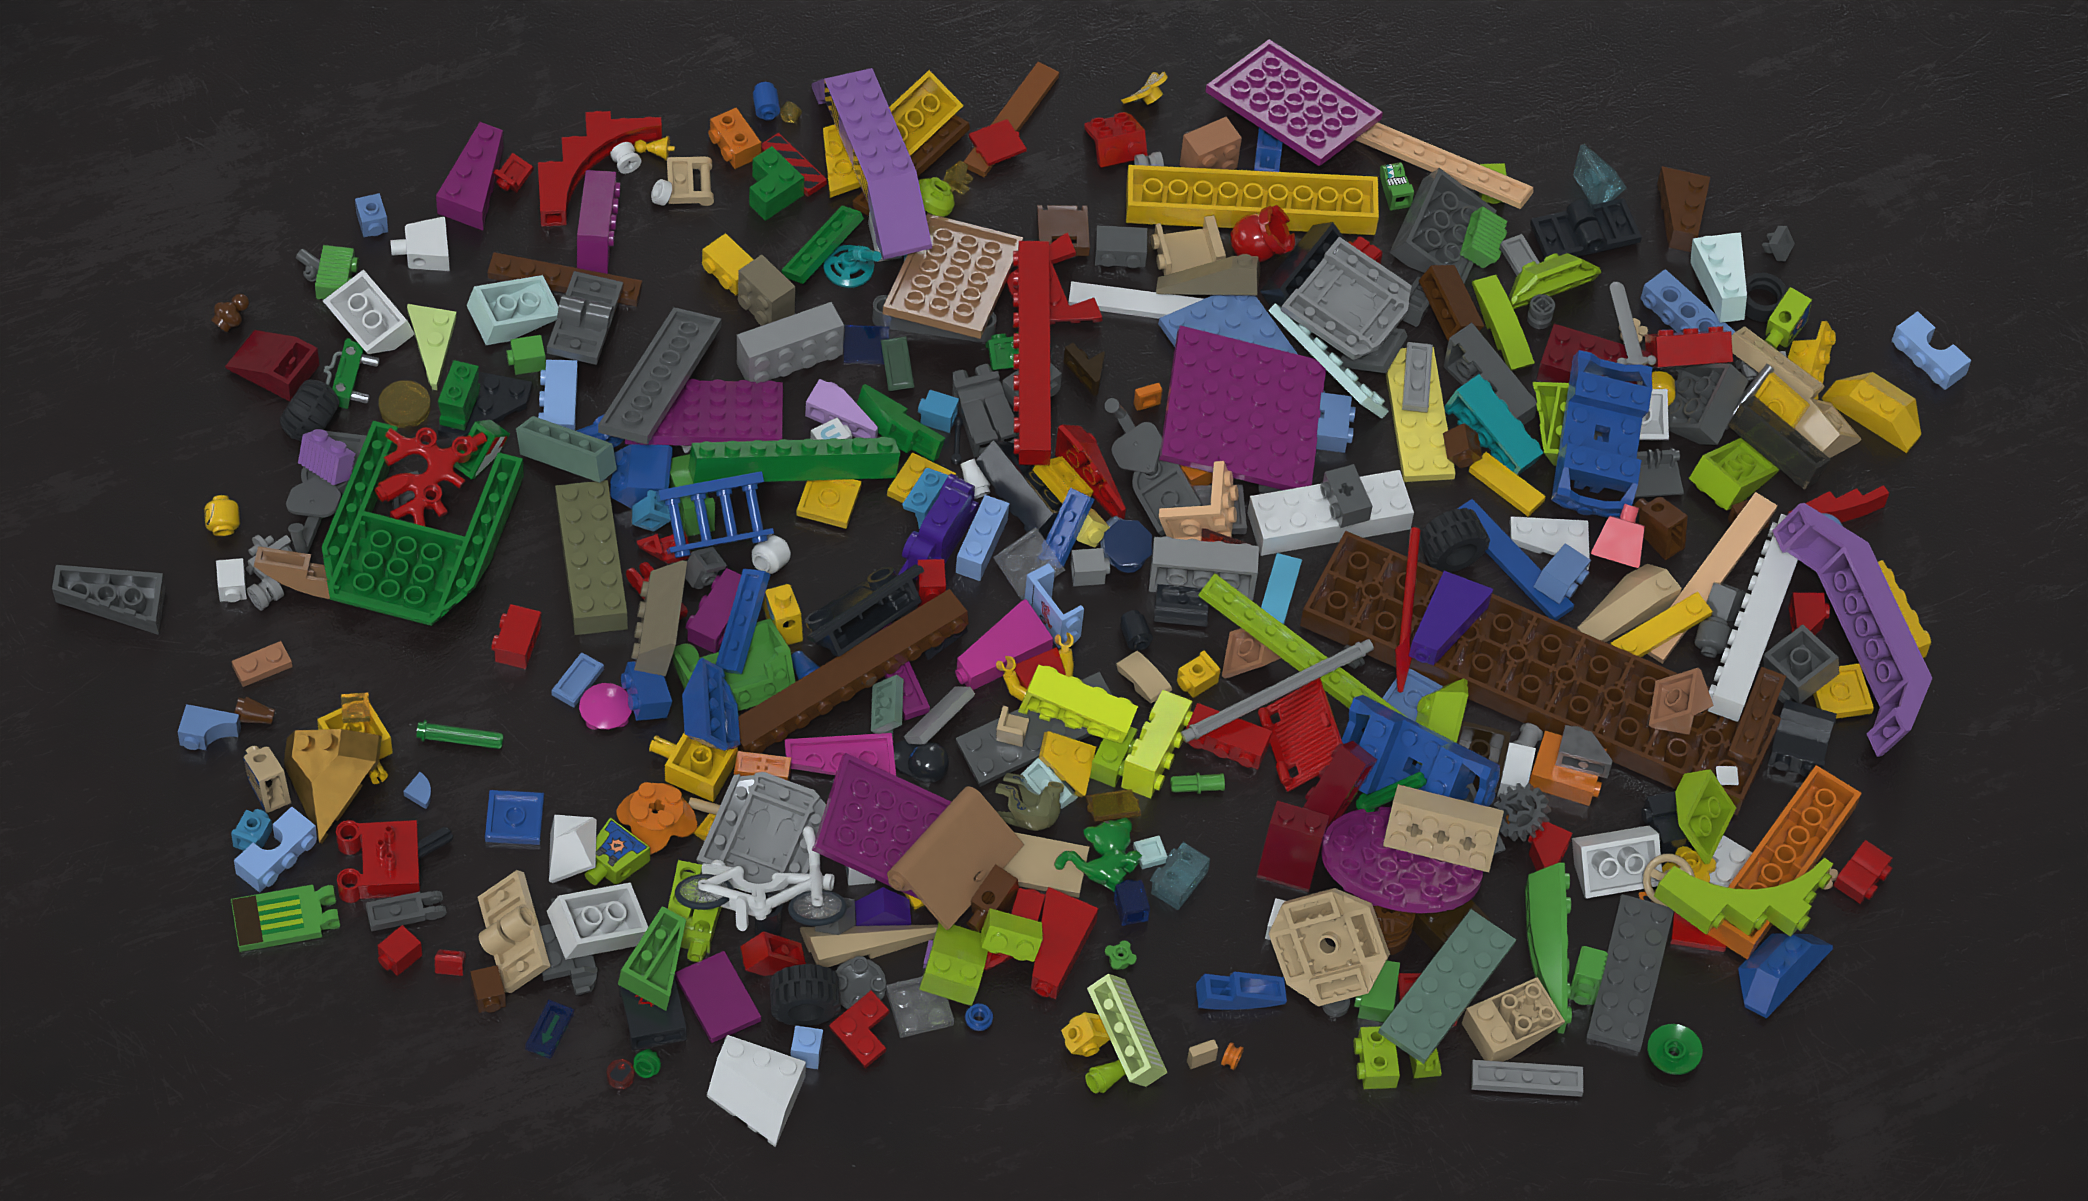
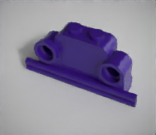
M952 473L947 477L938 499L923 520L919 533L913 531L907 539L902 552V557L907 559L898 575L917 564L918 560L944 559V564L947 562L979 509L980 504L974 501V485L958 478V476Z

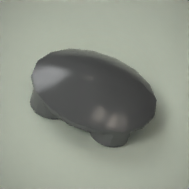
M856 956L841 964L835 971L837 976H839L840 1004L846 1009L853 1006L871 990L880 1000L884 997L887 986L885 974L880 966L863 956Z

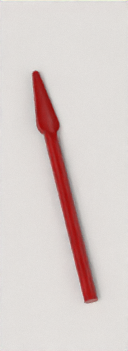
M1416 527L1410 529L1400 643L1395 649L1397 691L1399 693L1404 690L1412 657H1409L1411 649L1410 638L1420 541V529Z

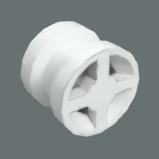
M630 142L618 144L610 153L613 161L617 162L618 170L623 174L633 172L641 164V158L637 153H634L635 148Z

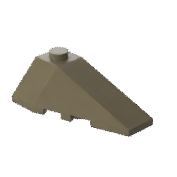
M1248 254L1231 256L1158 277L1156 294L1257 295L1260 278L1259 257Z

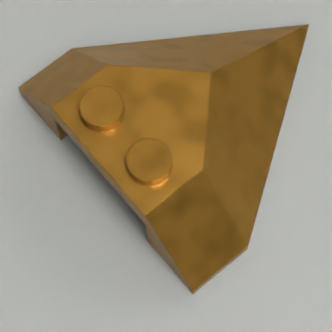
M345 729L295 730L287 737L284 766L309 821L316 825L317 838L320 843H323L328 836L326 832L332 823L340 819L363 786L360 783L369 770L373 771L378 765L382 736Z

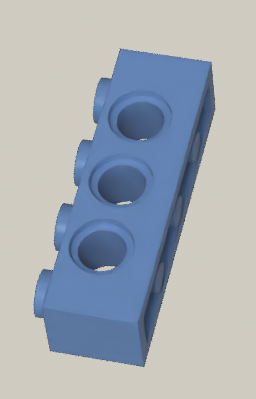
M1666 269L1644 285L1641 295L1644 305L1652 309L1665 324L1671 326L1677 333H1682L1684 328H1698L1699 332L1708 331V327L1723 326V329L1731 331L1732 335L1735 333L1725 322L1720 323L1716 314Z

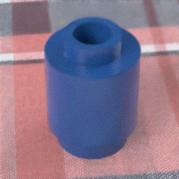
M770 82L757 84L753 91L756 115L764 120H772L780 113L777 89Z

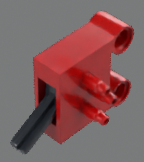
M350 820L341 822L336 828L338 849L343 854L352 855L359 852L362 848L363 874L352 868L342 870L337 876L339 897L347 903H353L360 899L396 897L420 892L419 859L452 841L453 835L447 827H442L418 841L417 820L356 823ZM347 836H353V837H354V838H352V839H344V838L347 837ZM347 884H355V886L350 888L345 887Z

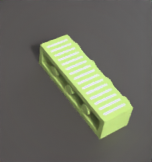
M1107 974L1087 988L1129 1082L1147 1087L1168 1073L1126 980Z

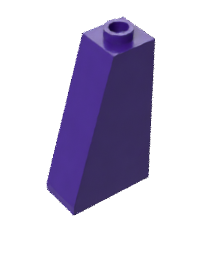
M1444 571L1414 636L1409 657L1434 666L1488 608L1493 589Z

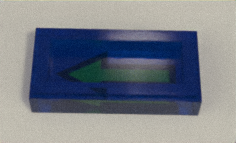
M548 1000L525 1044V1049L551 1059L574 1015V1009Z

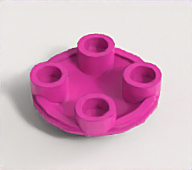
M601 683L594 685L586 690L580 699L579 710L581 716L586 721L587 727L593 730L624 727L627 725L629 716L632 713L628 706V693L622 687L615 684Z

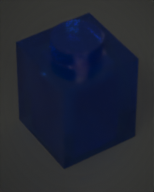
M1126 880L1115 885L1114 901L1121 925L1148 921L1150 906L1142 880Z

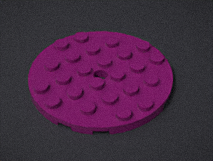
M1379 807L1378 812H1366L1365 809L1349 812L1336 819L1325 832L1321 854L1327 871L1346 892L1372 903L1373 906L1410 913L1442 912L1453 910L1465 904L1475 896L1480 888L1483 871L1383 846L1392 807Z

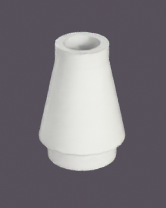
M975 459L962 463L961 468L964 481L975 486L974 499L989 494L990 483L976 464Z

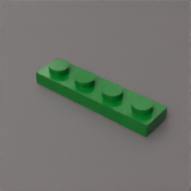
M841 206L781 270L783 275L787 279L803 284L863 220L861 211Z

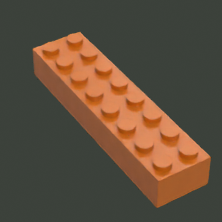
M1816 765L1728 888L1762 889L1776 887L1793 881L1812 870L1855 810L1862 793ZM1725 919L1718 929L1713 927L1708 932V935L1748 960L1773 924L1767 920L1760 930L1755 928L1748 936Z

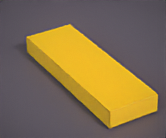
M1487 452L1482 455L1483 459L1476 461L1470 466L1469 473L1528 517L1545 501L1546 496Z

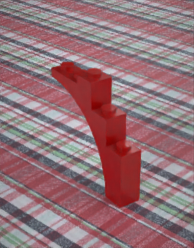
M611 111L585 112L586 136L562 137L563 161L538 162L541 226L567 224V209L578 183L584 177L586 170H590L594 165L610 155L615 146L623 142H630L634 145L638 140L652 142L662 139L661 117L611 119Z

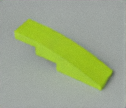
M1493 275L1472 281L1486 327L1491 329L1497 349L1502 351L1506 365L1511 371L1532 366L1534 360L1527 340L1497 276Z

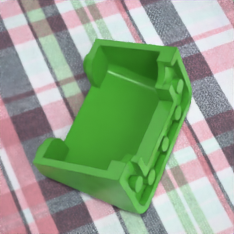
M771 618L756 623L742 674L724 672V679L731 688L738 711L757 706L795 683L790 648ZM681 644L675 646L672 660L684 690L698 660L704 658L716 664L719 652L699 658L698 651L693 645Z

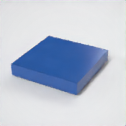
M490 790L485 842L540 845L544 793Z

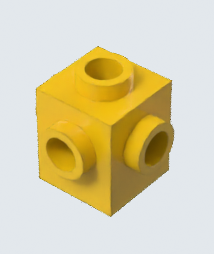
M1084 1012L1072 1018L1069 1022L1070 1024L1061 1030L1065 1038V1045L1071 1054L1083 1055L1085 1057L1096 1054L1099 1048L1110 1040L1098 1014Z

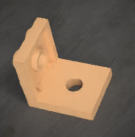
M1214 461L1211 505L1159 509V519L1166 536L1173 539L1231 542L1232 526L1237 521L1234 501H1238V487L1233 485L1232 471H1228L1224 461Z

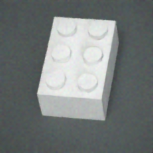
M631 883L560 895L547 910L565 960L637 946L648 929Z

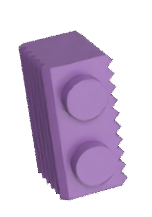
M315 429L302 436L298 464H302V466L308 468L309 471H313L323 480H327L331 485H336L350 479L356 454L346 448L345 443L330 438L326 431Z

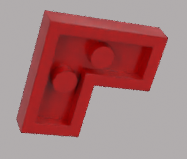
M871 990L833 1021L829 1028L862 1066L867 1068L886 1052L885 1046L870 1029L890 1012Z

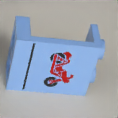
M1048 563L1027 574L1024 600L1027 599L1053 637L1055 644V636L1057 634L1061 636V643L1067 641L1066 632L1073 636V643H1075L1081 637L1084 608L1080 605L1063 615L1052 600L1055 570Z

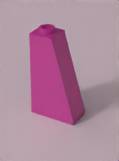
M1025 599L958 657L957 670H955L956 677L961 684H965L966 687H971L972 690H975L1004 675V671L996 668L997 661H1002L1004 667H1006L1007 660L1005 656L1013 657L1017 664L1052 649L1053 637L1027 599Z

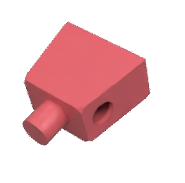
M1624 504L1620 518L1610 515L1591 554L1639 568L1645 529L1644 525L1635 523L1639 508Z

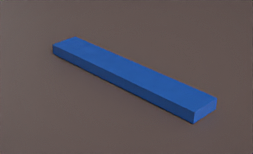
M1473 499L1459 507V509L1468 508L1476 512L1490 538L1489 547L1485 552L1550 619L1557 621L1573 610L1574 604L1567 597L1558 604L1534 588L1542 571Z

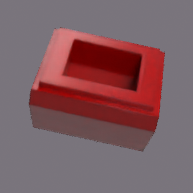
M438 950L435 955V973L463 976L466 953L463 951Z

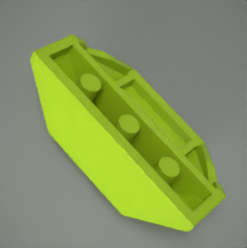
M1558 253L1546 257L1544 262L1539 264L1533 261L1522 267L1523 270L1515 279L1508 299L1513 309H1517L1530 304L1531 299L1538 294L1552 296L1591 282L1598 277L1601 270L1599 267L1566 253L1558 256Z
M1464 678L1421 697L1417 705L1418 713L1415 722L1457 743L1468 698V680Z

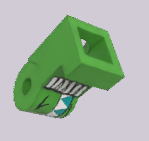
M1402 163L1381 166L1380 178L1389 209L1396 210L1410 207L1413 201L1414 190L1412 184L1409 185ZM1405 197L1403 201L1396 202V198Z

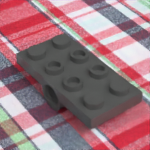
M574 271L566 295H562L559 303L557 320L547 345V354L597 365L623 290V282Z

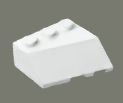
M727 1035L716 1061L707 1097L732 1116L736 1115L747 1123L751 1130L755 1133L759 1132L768 1139L770 1144L776 1147L805 1079L806 1062Z

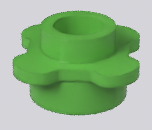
M1121 941L1116 946L1109 945L1106 947L1105 954L1109 956V962L1113 969H1125L1129 965L1135 964L1137 958L1136 955L1132 954L1130 950L1131 944L1128 941Z

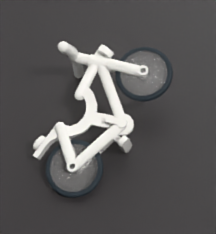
M810 826L803 829L809 854V874L774 873L771 882L754 884L744 880V869L741 866L727 867L721 860H713L711 864L703 863L702 874L690 876L682 880L675 889L677 901L688 908L707 910L723 907L736 911V926L740 931L747 929L749 925L748 915L755 916L757 920H764L766 915L771 913L772 908L791 900L788 907L790 916L795 921L809 926L832 924L840 920L847 911V904L844 898L837 893L831 892L834 886V875L825 874L823 876L820 872V854L812 851L816 837L813 828ZM789 884H797L766 899L765 893L785 889ZM736 888V889H739V890H742V891H745V892H749V893H751L752 895L746 894V893H743V892H739V891H736V890H733V889Z

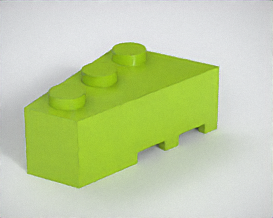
M1533 382L1537 398V411L1539 412L1541 423L1540 430L1544 454L1554 466H1557L1569 383Z

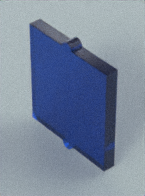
M845 325V340H843L844 363L884 364L881 339L889 338L890 327Z

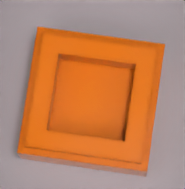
M1160 383L1135 389L1133 404L1137 411L1161 404L1162 387Z

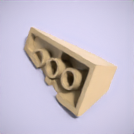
M1646 564L1627 574L1580 624L1577 630L1607 642L1669 609L1680 595L1682 588L1667 569Z

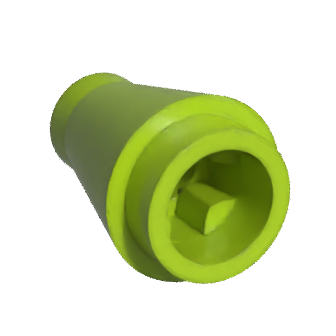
M1120 1060L1090 1068L1089 1072L1085 1075V1079L1092 1092L1104 1093L1126 1073Z

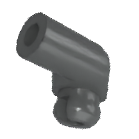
M301 249L296 259L306 266L305 271H303L304 277L308 281H316L320 260L305 249Z

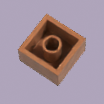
M1227 117L1184 134L1180 166L1185 168L1234 170L1238 166L1242 138Z

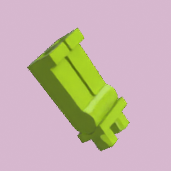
M678 860L668 909L686 919L681 948L689 949L687 959L693 962H700L705 954L711 951V941L722 907L707 910L694 909L693 913L692 908H688L677 901L675 897L676 886L690 876L702 874L701 864ZM684 870H691L694 873L685 872ZM698 882L684 887L680 894L685 899L693 902L696 901L698 894L697 902H699V895L706 891L699 890Z

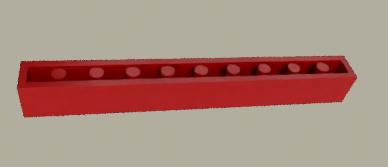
M1019 241L1018 251H1013V266H1018V271H1013V287H1018V292H1013V307H1018V312H1013V328H1018V333L1013 334V349H1018V354L1013 356V369H1018V375H1014L1013 390L1018 391V396H1014L1013 411L1018 412V417H1014L1013 430L1019 436V439H1014V454H1019V465H1050L1049 241Z

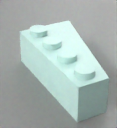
M1741 232L1693 238L1690 263L1719 322L1744 320L1747 291Z

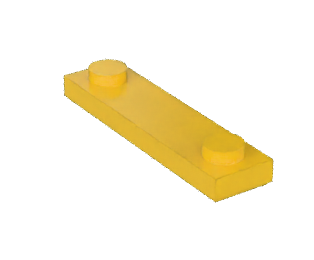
M1697 591L1611 642V645L1642 657L1712 616L1713 611Z

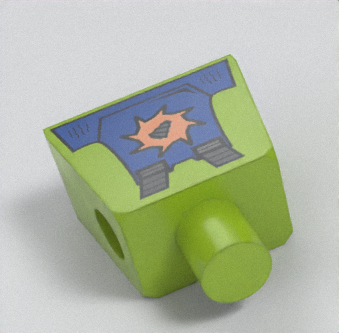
M1790 287L1768 320L1764 341L1775 349L1779 344L1783 347H1788L1807 323L1812 299Z
M610 818L596 837L595 868L588 870L585 873V877L593 885H597L604 877L614 884H619L650 861V847Z

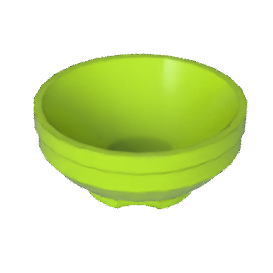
M937 177L918 180L925 211L936 216H948L955 205L950 185Z

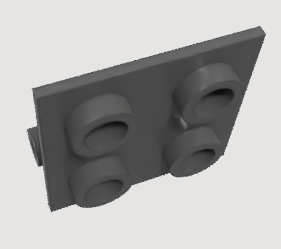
M1670 448V450L1659 451V449H1655L1652 452L1651 449H1648L1647 451L1637 452V459L1642 461L1639 482L1634 498L1684 494L1677 460H1680L1679 450Z

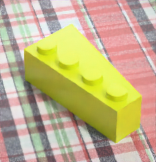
M1038 665L1018 712L1026 715L1029 710L1040 713L1039 719L1050 722L1051 718L1062 720L1065 723V727L1072 729L1085 727L1089 734L1122 744L1138 706L1132 704L1126 698L1112 696L1100 687L1086 685L1076 677H1067L1060 674L1053 667Z
M1162 690L1150 713L1149 721L1151 723L1145 722L1140 738L1136 739L1133 744L1131 755L1128 754L1125 759L1122 788L1150 799L1155 790L1160 791L1165 776L1162 774L1165 768L1170 769L1175 757L1172 752L1175 747L1180 748L1183 741L1181 732L1185 726L1187 727L1193 714L1191 712V700Z

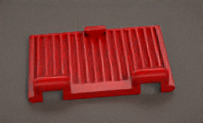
M1321 678L1311 681L1267 707L1258 709L1262 727L1272 731L1270 744L1277 762L1276 769L1281 783L1288 792L1318 776L1322 769L1331 763L1333 759L1331 755L1334 749L1339 744L1343 745ZM1278 712L1281 721L1273 724L1270 716ZM1297 766L1299 775L1293 778L1290 777L1288 770Z

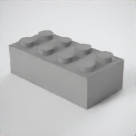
M832 302L737 334V365L745 380L760 383L780 376H787L802 368H810L825 360H833L843 354L844 324Z
M1168 536L1154 537L1149 591L1156 592L1157 584L1204 588L1215 573L1253 601L1258 574L1259 546H1252L1247 543L1229 544L1222 541L1207 542L1197 539H1173Z

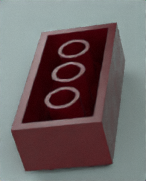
M1554 324L1540 363L1537 380L1551 383H1569L1573 356L1579 350L1590 352L1600 359L1617 363L1619 358H1628L1625 345ZM1641 350L1643 357L1651 355L1650 352ZM1625 381V382L1637 384V381Z

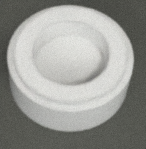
M660 179L655 183L651 194L653 203L664 206L668 202L672 192L671 182Z

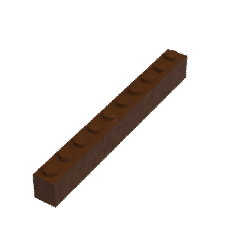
M948 589L859 643L840 657L834 658L738 717L740 734L738 750L761 754L766 747L775 742H781L794 730L804 728L817 716L827 714L837 704L850 700L855 693L865 687L873 686L883 676L896 672L901 665L908 661L916 660L924 651L931 647L939 646L947 637L962 632L969 625L967 610L953 592Z

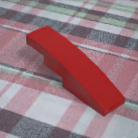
M1884 485L1865 495H1862L1856 488L1838 498H1835L1829 491L1805 504L1820 513H1828L1835 516L1842 523L1885 507L1889 492Z

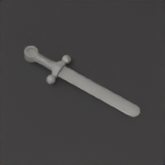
M1620 282L1611 283L1610 291L1628 355L1627 359L1619 358L1617 363L1624 365H1654L1656 363L1655 356L1643 357L1624 285ZM1637 381V385H1642L1643 381Z

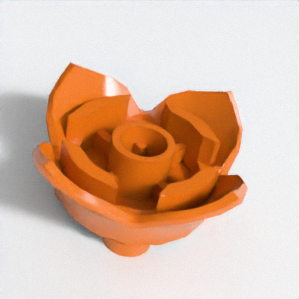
M642 783L639 789L627 796L616 810L618 820L623 825H629L631 833L650 847V855L663 849L671 836L686 837L697 829L695 813L682 797L680 790L665 783Z

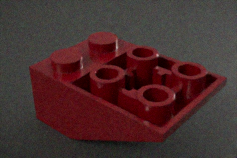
M254 330L225 367L272 393L291 401L302 383L308 380L319 367L318 348L295 336Z

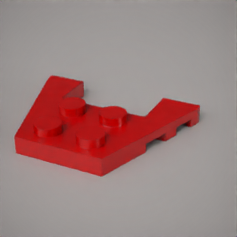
M1068 233L1063 234L1049 245L1050 324L1063 321L1080 323V321L1088 320L1101 322L1102 315L1095 298L1071 306L1068 304L1053 264L1076 256V251ZM1012 272L1009 274L1006 285L1013 300V292H1018V287H1013Z

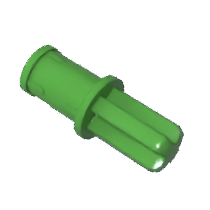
M1198 772L1193 776H1173L1170 786L1172 792L1197 791V794H1200L1201 791H1224L1225 779L1223 773L1200 775Z

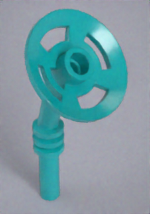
M839 246L824 261V272L827 278L838 286L845 288L858 287L865 284L872 277L874 261H880L882 255L880 252L870 250V248L865 246ZM848 250V252H844L840 254L838 257L834 256L836 253L840 251ZM831 265H834L835 270L841 274V277L832 271ZM860 269L865 272L860 277L850 279V274H854Z

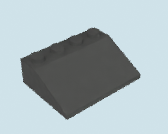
M1438 168L1423 178L1389 253L1408 267L1424 273L1431 265H1455L1463 283H1465L1473 263L1468 258L1460 256L1471 214L1482 206L1493 213H1496L1497 210L1441 168Z

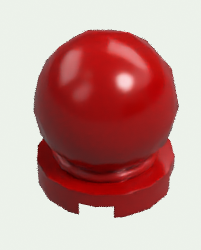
M1278 205L1263 208L1260 214L1246 215L1237 221L1231 231V246L1237 256L1242 254L1258 256L1259 262H1264L1274 256L1275 253L1282 255L1293 250L1295 234L1289 233L1286 223L1290 222L1284 210Z

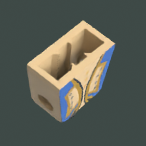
M258 746L247 748L243 757L247 777L264 811L269 813L290 804L291 800L284 770L270 748L263 747L259 749ZM271 780L272 785L268 788L265 781Z

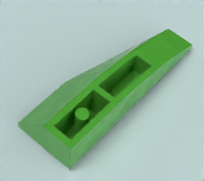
M1557 863L1528 875L1525 885L1527 940L1535 978L1538 977L1565 1020V1023L1556 1029L1558 1033L1564 1034L1567 1023H1571L1572 1009L1568 1007L1571 986L1567 982V975L1569 974L1567 914H1570L1571 898L1566 897V890H1569L1570 875L1565 873V863Z

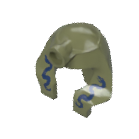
M1007 773L1003 781L1019 786L1023 803L1019 799L1018 790L1015 787L1000 783L996 787V793L1009 797L1008 807L1011 812H997L1009 825L1012 824L1013 826L1038 831L1050 828L1059 817L1061 809L1059 798L1060 793L1064 790L1062 783L1049 782L1048 786L1038 794L1028 785L1023 775Z

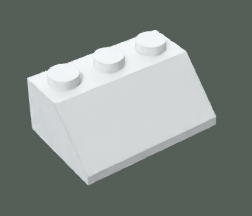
M364 270L323 300L324 304L367 354L395 350L415 335L405 317Z
M1650 826L1572 838L1574 865L1585 898L1644 889L1643 874L1645 868L1652 859L1661 855L1659 834ZM1662 863L1655 869L1662 872ZM1651 877L1652 887H1657L1660 881Z

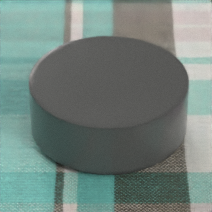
M1350 998L1322 1005V1008L1326 1014L1332 1017L1343 1016L1349 1009Z

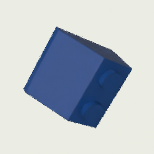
M630 444L614 453L617 470L612 473L610 482L611 498L632 509L633 505L647 497V491L653 490L657 492L658 490L669 488L672 457L671 446Z

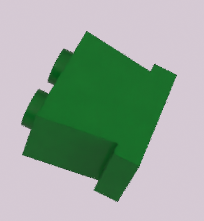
M453 361L438 399L441 414L439 418L440 425L465 431L480 392V384L478 383L479 366Z

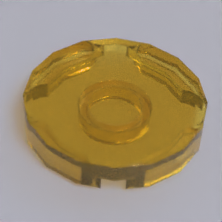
M413 381L391 383L383 389L379 396L380 414L387 423L398 428L419 425L427 418L430 412V396L427 390L419 383Z

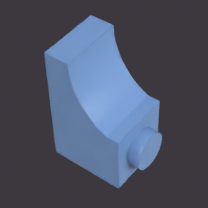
M186 704L178 729L180 745L190 750H206L210 743L219 738L238 737L241 730L239 714Z

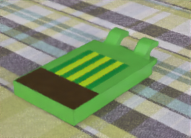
M313 885L231 899L240 952L321 938V930L340 927L337 909L327 910L322 914V905H333L336 903L333 885L324 886L315 892Z

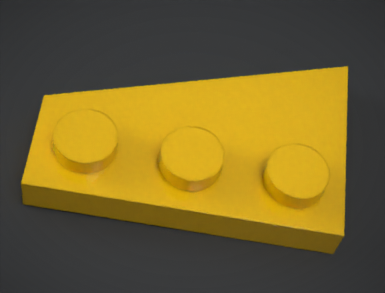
M836 125L823 128L830 198L860 188L861 185Z

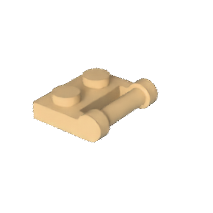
M667 157L668 181L672 184L669 204L700 203L703 206H709L714 203L710 179V170L712 169L711 158ZM693 169L700 170L701 191H694Z

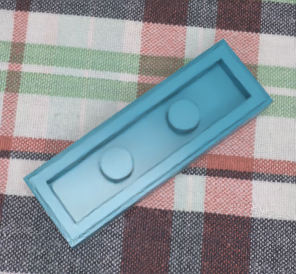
M1277 553L1261 608L1284 625L1302 559Z

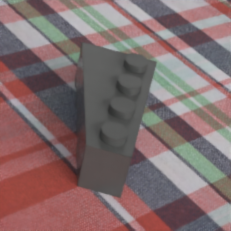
M1470 323L1449 338L1443 367L1462 386L1480 374L1483 379L1491 384L1494 393L1507 404L1512 415L1520 420L1523 425L1535 417L1537 409L1535 398L1527 391L1473 323Z
M56 565L52 590L57 603L159 635L166 590L163 573Z

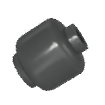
M1708 617L1707 620L1699 623L1694 643L1701 650L1702 655L1715 658L1716 655L1723 654L1725 648H1728L1729 644L1727 643L1732 630L1727 626L1728 623L1725 620L1717 617Z

